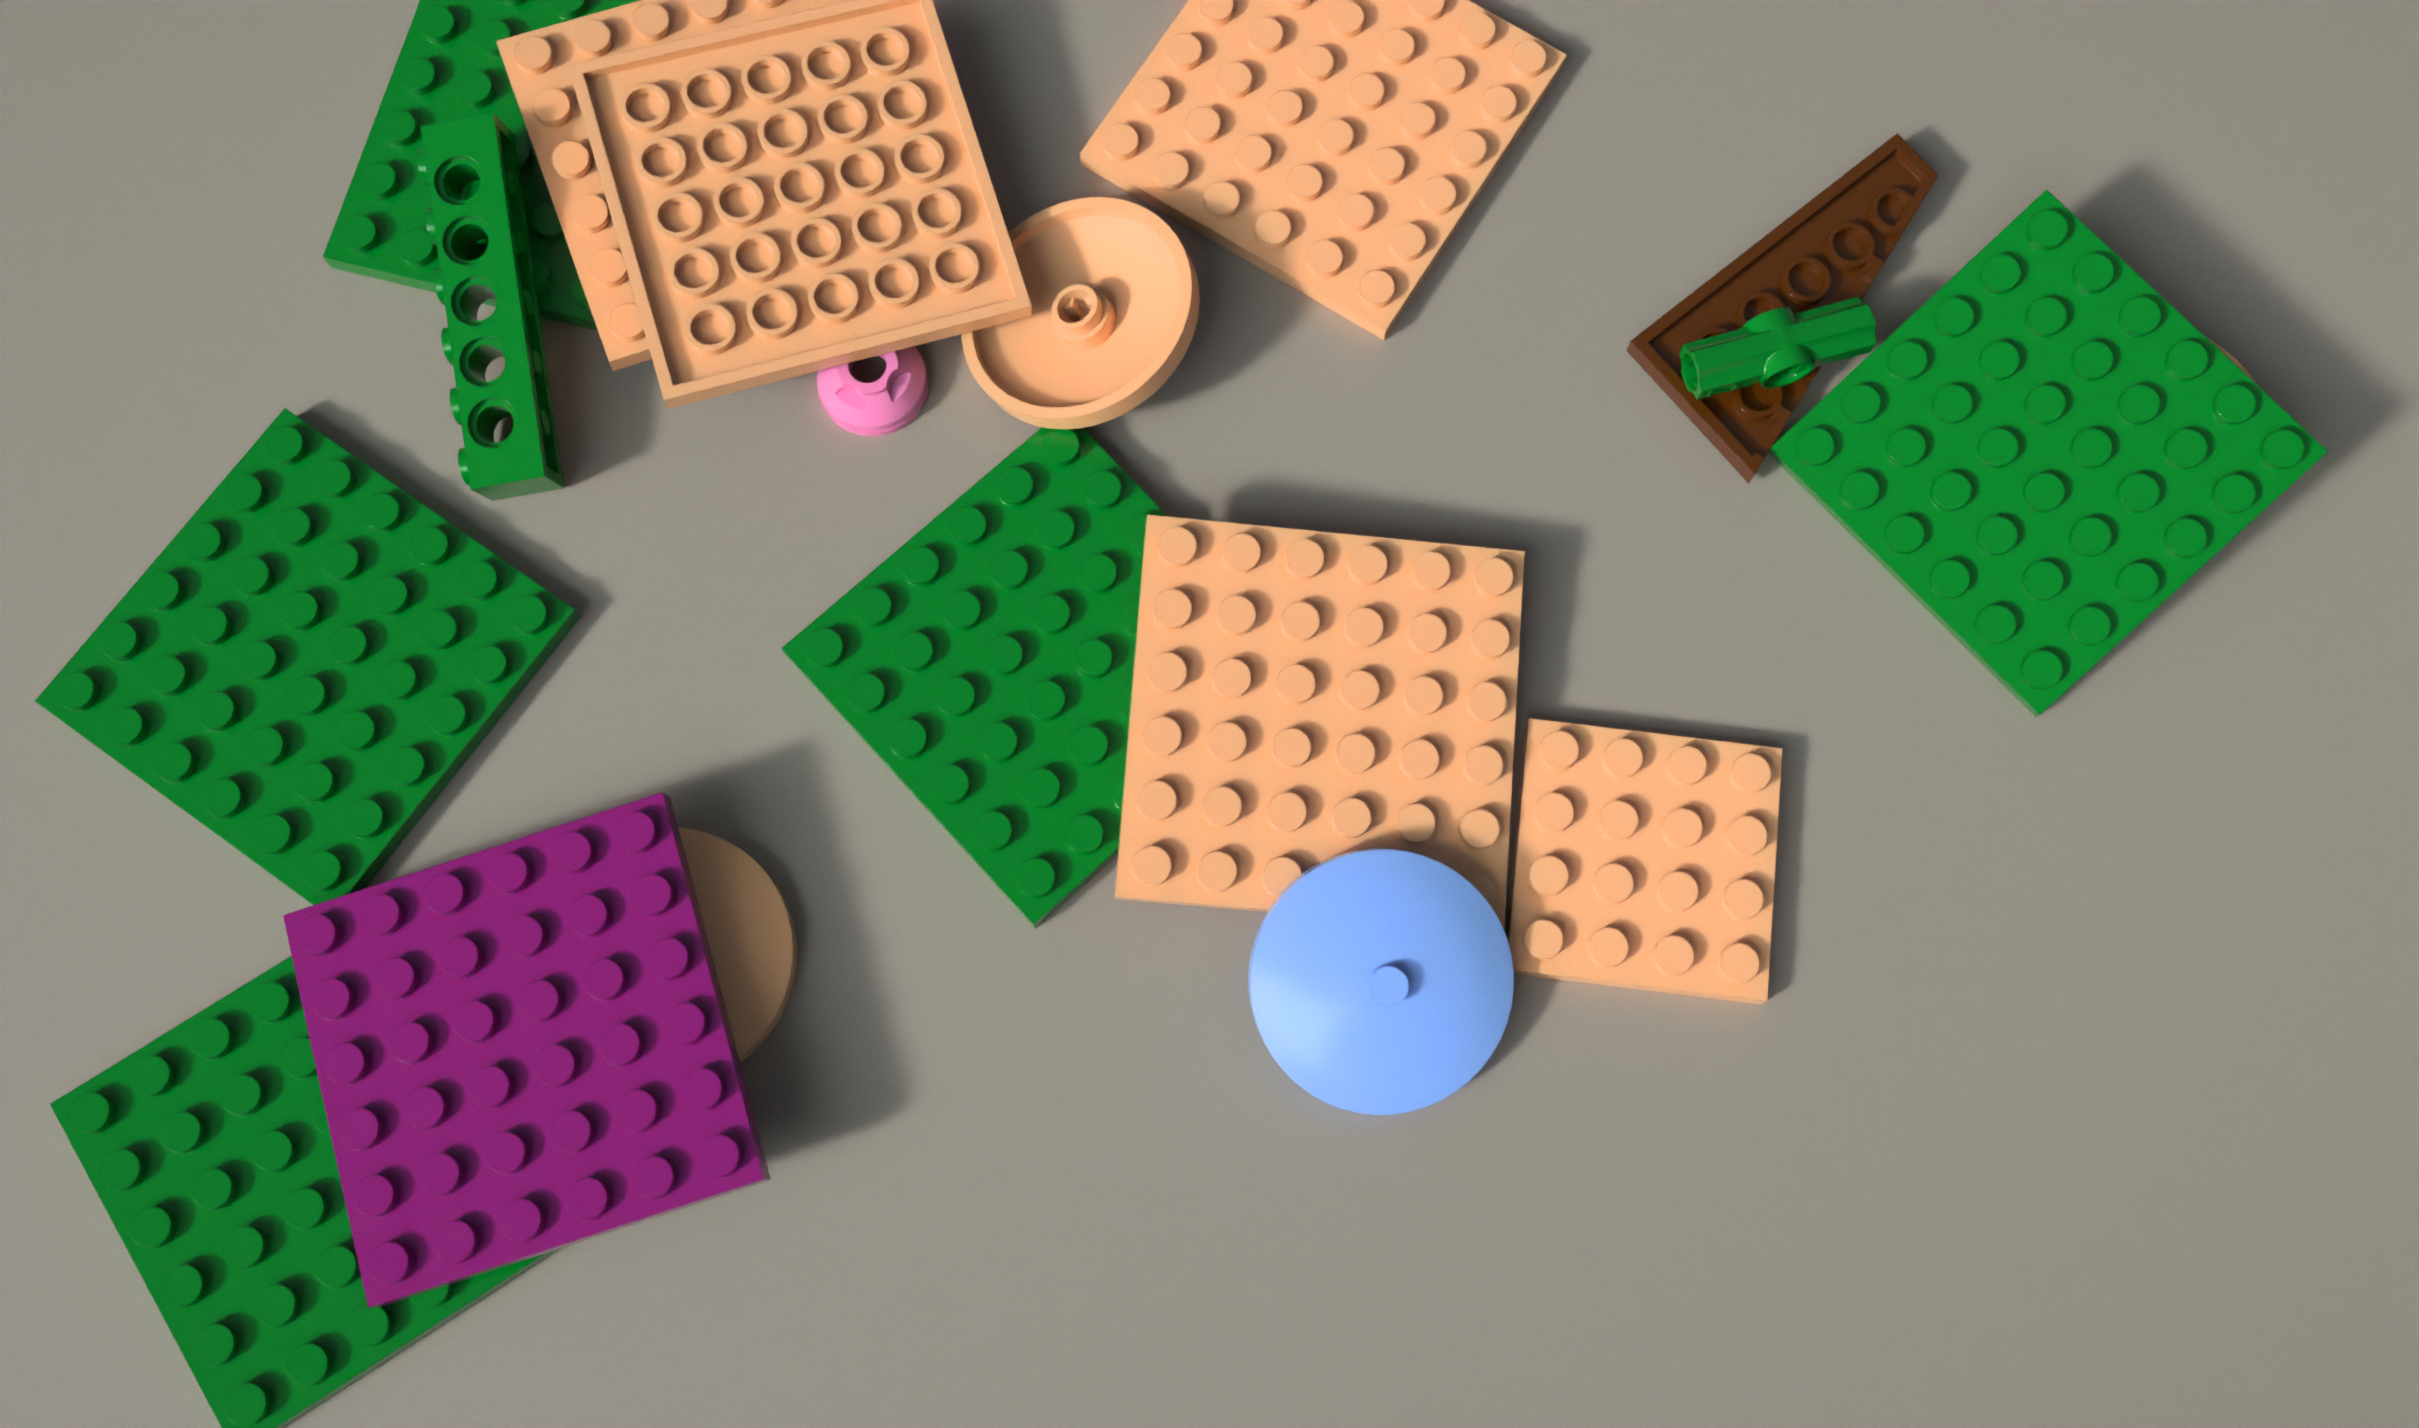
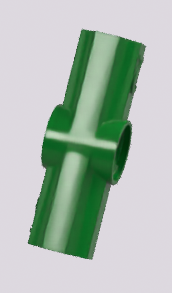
M1859 297L1846 299L1795 314L1794 309L1791 307L1773 309L1753 317L1741 329L1684 344L1679 352L1681 375L1687 391L1691 392L1696 400L1760 383L1764 389L1782 387L1802 379L1810 374L1815 367L1871 352L1877 344L1875 338L1876 322L1869 304L1861 302Z

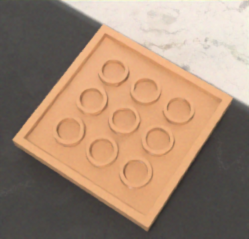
M1529 718L1525 724L1506 934L1512 955L1514 974L1754 1004L1767 1002L1783 748Z

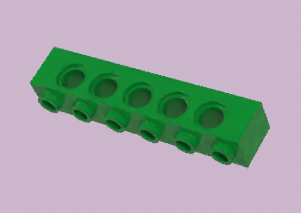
M494 113L422 125L420 128L423 149L417 150L416 158L420 176L424 184L429 187L431 208L425 210V224L430 240L437 246L440 267L433 270V283L437 297L441 304L445 305L448 327L442 329L441 341L446 359L454 367L456 387L451 388L449 398L453 416L456 422L462 426L465 448H461L458 451V465L464 482L470 485L472 491L492 501L564 489L515 135ZM480 180V185L475 195L461 201V193L464 187L472 181ZM482 239H488L485 253L478 259L469 261V253L472 246ZM490 298H496L497 303L493 314L485 320L478 321L477 312L481 304ZM504 357L505 367L501 375L495 380L486 382L485 373L488 365L496 358ZM512 416L514 425L511 434L505 440L495 443L494 430L496 425L502 419Z

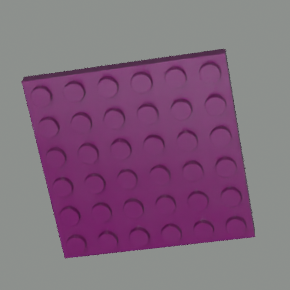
M661 792L283 915L368 1308L382 1307L771 1180L671 798L665 793Z

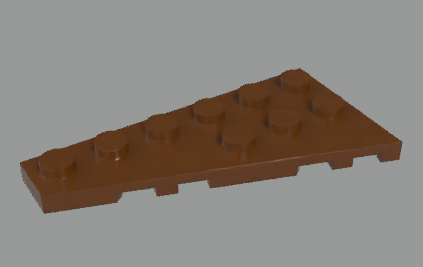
M1898 133L1630 341L1626 350L1748 484L1761 466L1771 446L1783 430L1821 366L1815 367L1810 374L1802 379L1782 387L1764 389L1760 383L1696 400L1695 396L1687 391L1683 381L1679 352L1686 343L1741 329L1753 317L1773 309L1791 307L1794 309L1795 314L1855 297H1859L1862 300L1938 177V174Z

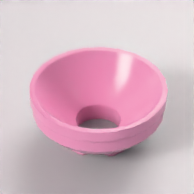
M915 346L878 355L886 361L887 366L882 377L871 383H862L851 376V367L854 362L819 370L817 375L818 393L826 413L846 431L862 436L888 435L912 422L922 410L929 390L927 366L921 353Z

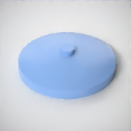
M1367 848L1349 851L1321 861L1303 872L1280 893L1266 913L1256 934L1250 956L1248 987L1252 1013L1261 1038L1279 1066L1296 1084L1318 1099L1344 1110L1372 1115H1393L1425 1108L1445 1099L1468 1083L1483 1068L1495 1051L1508 1023L1514 992V970L1510 947L1501 922L1484 896L1467 879L1441 862L1421 854L1400 849Z

